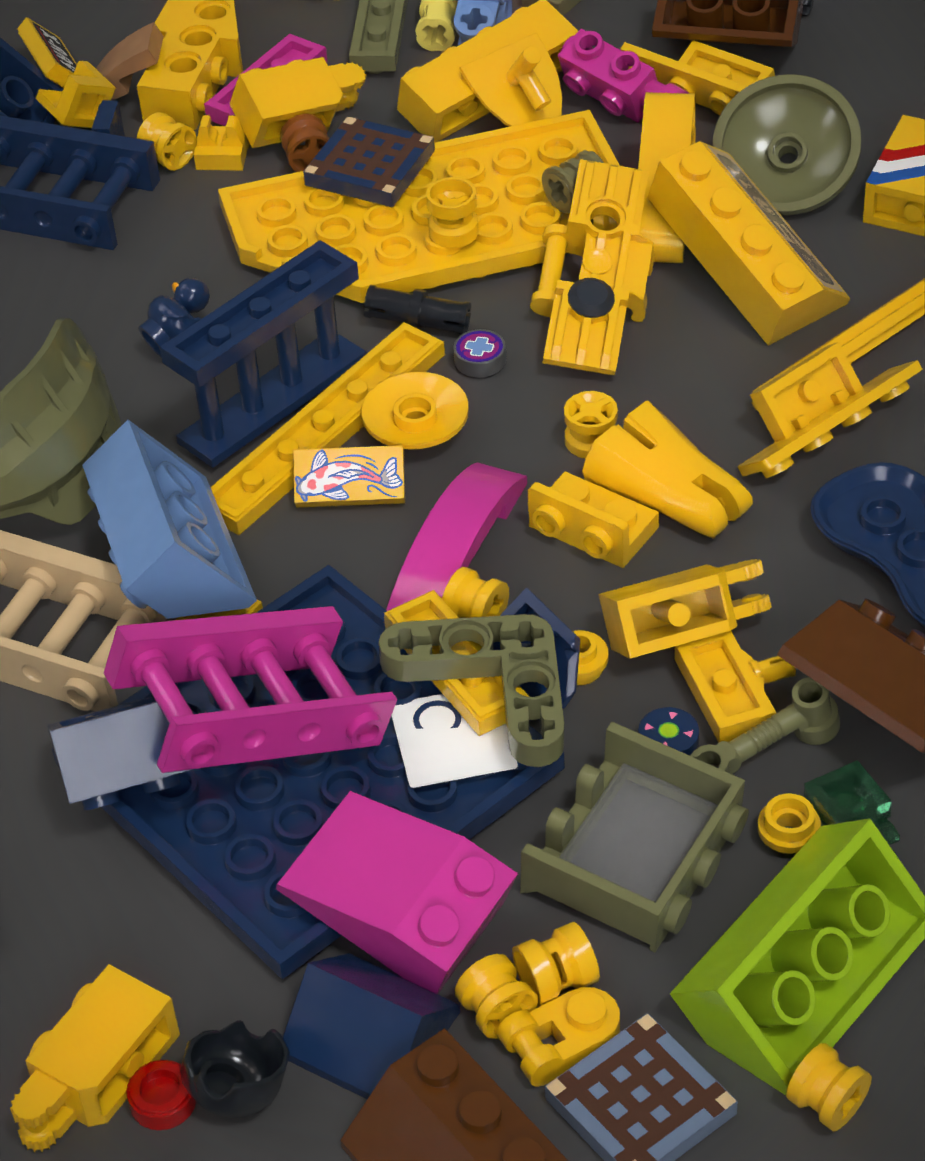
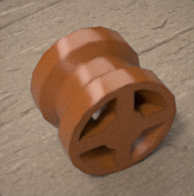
M301 114L292 117L282 126L280 132L281 145L287 154L289 165L296 172L304 171L330 139L322 120L312 114Z

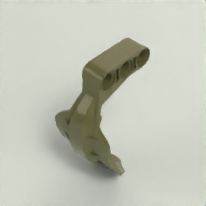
M62 317L55 321L41 349L27 367L0 392V519L31 513L55 523L72 525L80 522L96 507V504L88 495L87 490L90 486L82 465L122 425L99 360L83 332L71 318Z

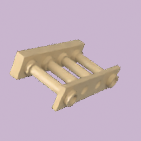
M0 530V584L19 590L0 615V681L67 702L83 711H99L117 706L115 689H112L103 674L117 626L174 621L177 618L167 619L149 606L141 609L134 605L120 588L122 579L118 567L113 563ZM40 599H50L68 605L38 647L12 639ZM90 614H99L118 620L88 663L61 655Z

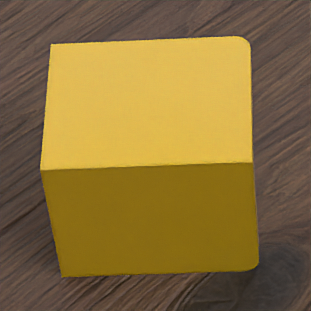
M78 61L73 75H68L63 91L39 89L36 100L63 126L92 128L99 105L102 103V100L112 99L116 87L88 61Z

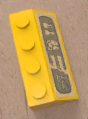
M699 141L659 160L648 195L649 201L768 346L849 303L850 297L728 152Z

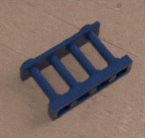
M0 115V165L18 168L5 187L0 186V230L114 250L118 243L111 212L112 208L126 187L153 191L160 181L154 141ZM39 172L62 175L49 194L26 191ZM83 179L105 183L93 202L70 199Z
M319 240L160 346L163 364L194 384L200 419L176 435L177 444L213 468L326 389L367 354L364 349L338 334L334 295L359 279L356 261ZM314 310L317 339L301 350H298L295 322ZM275 336L279 365L262 377H259L255 349ZM236 363L240 392L220 405L215 377Z

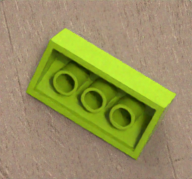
M870 818L821 826L671 991L670 995L708 1046L786 1095L789 1082L804 1057L821 1043H826L833 1048L925 939V895Z

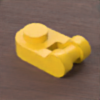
M580 987L568 991L530 1012L519 1010L510 1014L499 1024L496 1034L507 1051L518 1053L522 1059L520 1064L521 1071L531 1085L535 1087L544 1086L620 1033V1009L615 999L607 992L595 987ZM553 1035L558 1042L555 1045L543 1044L541 1040Z

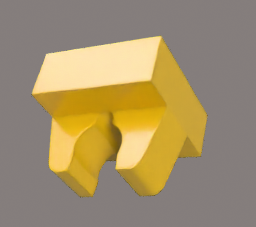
M210 115L202 116L194 151L196 170L243 171L249 141L236 116L229 115L226 126H212Z

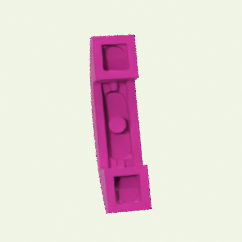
M478 462L463 470L446 488L424 521L398 575L386 610L389 611L432 590L442 598L452 575L459 568L469 566L497 517L507 519L527 485V476Z

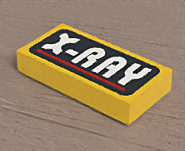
M26 17L17 28L18 34L44 76L64 88L68 75H73L77 63L60 37Z

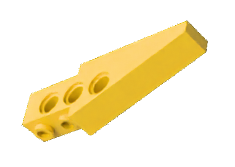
M167 0L155 21L156 26L164 36L158 63L147 67L137 84L143 122L151 114L162 112L171 116L176 123L186 124L193 130H196L202 116L205 114L204 103L216 94L220 85L225 84L227 76L237 77L243 72L234 0Z

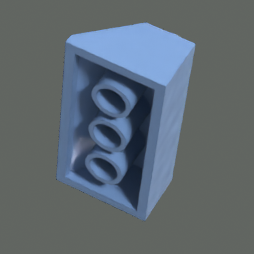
M127 420L82 465L90 486L87 490L88 495L96 504L100 515L98 524L107 535L111 547L108 552L109 556L118 567L122 579L120 583L122 592L137 607L145 609L149 606L167 619L249 608L257 599L206 476L130 420Z

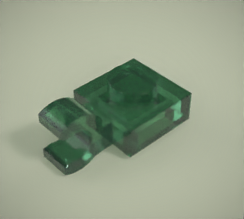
M858 760L804 783V798L811 802L824 825L870 818L889 845L900 841L898 831L887 819L891 817L892 800Z

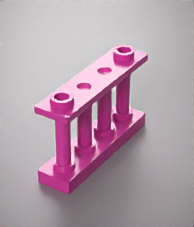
M333 606L117 626L103 673L112 689L147 686L170 723L157 762L161 773L378 746L382 742L397 702L393 692L356 695L331 655L343 620ZM310 669L330 699L303 701L284 671ZM257 674L276 705L250 708L231 677ZM203 680L222 711L193 714L175 683Z

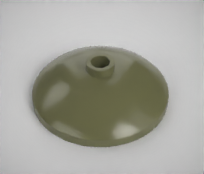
M785 74L759 80L734 96L724 108L717 121L712 146L728 152L780 215H796L825 205L847 186L858 166L862 143L857 116L850 103L839 91L816 78ZM787 153L797 156V159L792 163L787 164L780 161V158Z

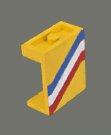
M902 115L866 181L863 211L864 223L925 237V119Z

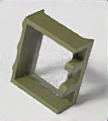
M611 722L606 729L605 758L599 769L589 764H585L582 767L576 780L575 804L569 812L558 807L552 810L546 823L545 847L543 850L527 843L521 851L520 894L539 892L650 944V951L656 953L668 932L678 934L684 926L692 906V899L690 897L697 886L706 888L711 883L720 863L721 854L719 851L726 840L735 843L740 837L749 815V809L742 806L745 780L615 722Z

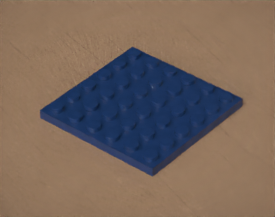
M327 565L256 612L263 613L333 606L343 620V624L331 658L356 695L393 692L397 698L396 705H404L417 698L442 694L432 681H396L389 678L382 671L379 657V639L386 629L384 612H387V610L330 565ZM404 649L400 650L401 655H409ZM310 669L284 671L303 701L330 699ZM257 674L231 677L250 708L276 705ZM203 680L175 683L193 714L222 711ZM145 686L118 705L153 695L149 688ZM440 700L430 701L421 705L413 717L415 728L424 729L419 722L421 713L429 707L444 706L452 710L455 715V722L451 728H458L461 723V715L453 705ZM391 716L382 742L378 746L192 769L178 774L179 785L164 790L144 793L142 784L118 790L120 801L101 808L283 980L342 936L276 890V886L350 791L470 840L565 768L563 752L557 761L547 766L530 767L517 761L518 767L516 769L412 788L409 786ZM529 725L532 740L543 739L542 735ZM52 748L54 760H55L56 765L58 766V763H57V760H56V756H55V752H54V749Z

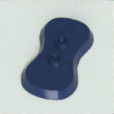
M884 462L859 466L834 477L825 483L812 498L810 509L816 526L837 548L874 565L892 580L908 612L925 628V477L908 467Z

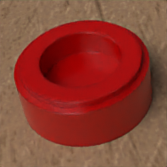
M171 1060L149 1062L140 1067L130 1078L126 1092L132 1116L143 1127L151 1130H168L179 1126L192 1114L196 1101L182 1084L180 1063Z

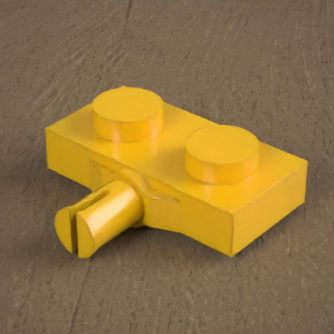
M732 631L675 646V661L718 743L721 741H731L776 714L773 705L764 691V684L796 676V668L779 656L758 662L753 660L749 654L740 648Z

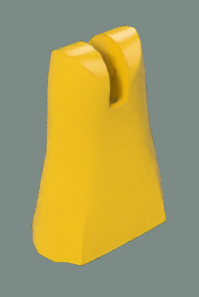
M644 401L631 411L624 419L623 428L619 424L613 425L596 438L586 456L582 469L585 480L648 506L712 539L725 530L728 521H736L753 505V498L750 492L740 481L700 452L650 401Z

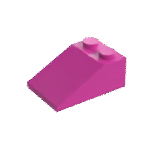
M350 791L277 883L276 890L402 978L428 991L439 994L504 904L518 873L464 836Z

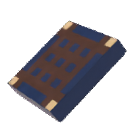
M347 116L303 171L305 185L393 207L434 153V137Z

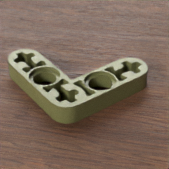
M520 614L407 621L391 625L380 635L379 657L382 671L389 678L396 681L415 682L502 676L508 745L511 755L519 763L530 767L550 765L562 755L564 750V716L555 641L551 625L545 619L536 615ZM462 641H473L482 647L480 651L471 655H460L451 650L453 645ZM530 641L532 647H522L521 642ZM493 642H500V650H493ZM432 646H439L440 654H432ZM412 649L413 654L401 655L400 650ZM538 682L544 685L547 691L540 696L527 697L519 694L515 689L522 683ZM540 719L543 739L532 740L529 732V720Z

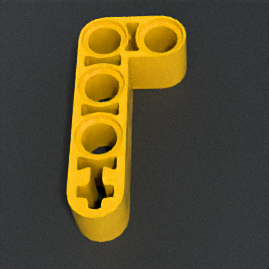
M645 93L638 169L649 171L639 234L653 242L654 262L683 263L684 242L649 201L648 195L659 160L695 143V94Z

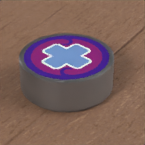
M486 329L471 330L460 335L454 342L455 366L461 373L476 378L488 377L499 372L506 363L505 341L494 331Z

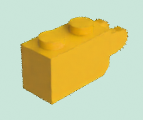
M324 57L305 61L298 59L286 65L266 69L254 68L239 74L229 105L238 118L252 148L280 143L282 126L296 115L312 114L322 120L328 132L335 113L345 110V108L349 109L356 104L359 95L357 90L358 88L361 89L364 85L366 74L362 66L360 67L353 62L328 66Z
M751 559L719 568L706 564L598 594L611 650L629 659L731 631L737 627L736 620L770 610L772 606L768 594H751L744 596L742 599L732 601L728 586L736 582L752 580L764 573L762 561L760 559Z
M110 964L107 965L93 983H87L78 991L67 1013L52 1030L42 1033L33 1044L29 1056L25 1060L30 1077L20 1087V1093L14 1094L15 1098L11 1100L12 1107H10L15 1123L18 1122L20 1129L17 1131L22 1145H26L27 1150L33 1149L34 1152L36 1150L43 1152L45 1148L50 1149L52 1144H56L55 1140L61 1138L75 1120L87 1127L109 1122L127 1100V1085L134 1073L143 1065L160 1060L180 1036L172 998Z

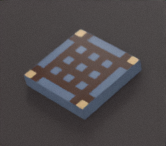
M648 1013L545 1086V1099L604 1161H675L737 1114L738 1101Z

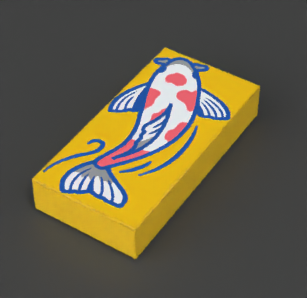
M403 445L294 450V503L296 508L405 503Z

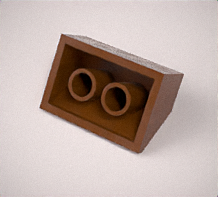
M658 0L652 26V37L793 47L798 42L803 0Z
M865 598L861 605L839 599L782 645L777 656L920 752L925 753L924 633L912 629L909 635L899 630L892 625L896 615L874 601Z
M445 1028L389 1066L340 1140L342 1149L353 1161H568Z

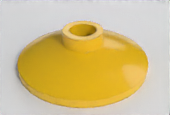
M429 372L402 373L381 381L365 396L361 408L363 425L373 438L388 446L403 445L404 449H424L448 441L463 428L469 413L468 399L463 389L451 379Z

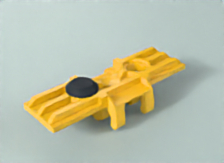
M580 159L568 225L551 224L544 229L542 239L546 245L539 287L538 291L532 294L530 308L533 312L550 317L542 363L615 375L626 308L628 307L632 310L631 319L635 322H642L646 314L647 295L645 289L647 277L653 271L655 253L653 242L639 234L649 171ZM599 215H607L615 219L618 226L615 229L603 231L597 229L591 220ZM565 253L579 255L583 258L579 280L575 283L561 280Z

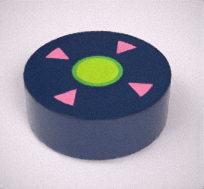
M673 707L655 709L646 714L639 724L638 733L691 756L693 751L699 747L698 723L691 714L682 709Z

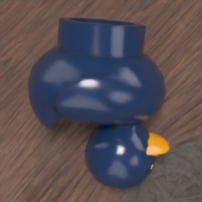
M186 278L179 284L173 282L174 298L160 295L150 303L147 313L148 320L141 324L138 329L147 344L160 357V346L202 319L199 317L194 318L190 314L200 312L209 302V289L202 280Z

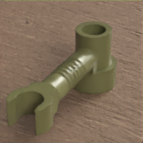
M810 677L803 678L792 689L793 703L730 742L721 741L716 745L700 746L693 751L691 756L708 764L720 765L719 769L733 774L739 770L741 763L756 755L757 752H761L762 749H766L772 743L777 742V740L782 739V736L785 737L792 732L800 741L809 745L827 743L837 735L840 729L837 703L829 695L828 689Z

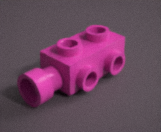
M580 29L575 35L566 40L561 52L558 54L564 74L563 80L569 89L580 96L587 94L600 101L603 107L615 116L623 114L637 123L643 118L646 92L690 94L673 83L665 85L657 81L654 68L640 61L637 54L632 51H621L603 41L601 35L595 31Z

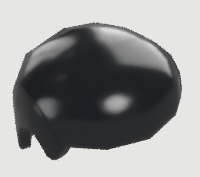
M236 1020L220 1031H203L188 1041L180 1069L182 1084L192 1098L206 1110L221 1116L246 1118L268 1106L277 1096L285 1075L290 1051L281 1034L276 1029H270L264 1036H257L248 1031L243 1021Z

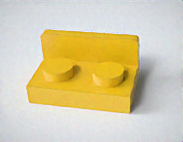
M566 471L551 487L534 482L528 489L529 527L538 530L547 537H554L583 550L594 558L603 559L621 568H624L659 528L658 511Z

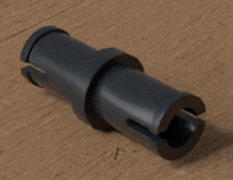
M370 285L364 302V307H369L364 310L366 318L374 317L401 323L405 322L419 330L424 326L457 332L462 335L467 332L471 313H467V311H471L470 302L430 297L427 291L415 289L413 293H407Z

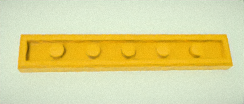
M403 322L210 488L227 529L240 535L294 488V450L340 448L364 427L361 408L368 392L375 385L389 377L408 372L428 371L445 356L444 341Z

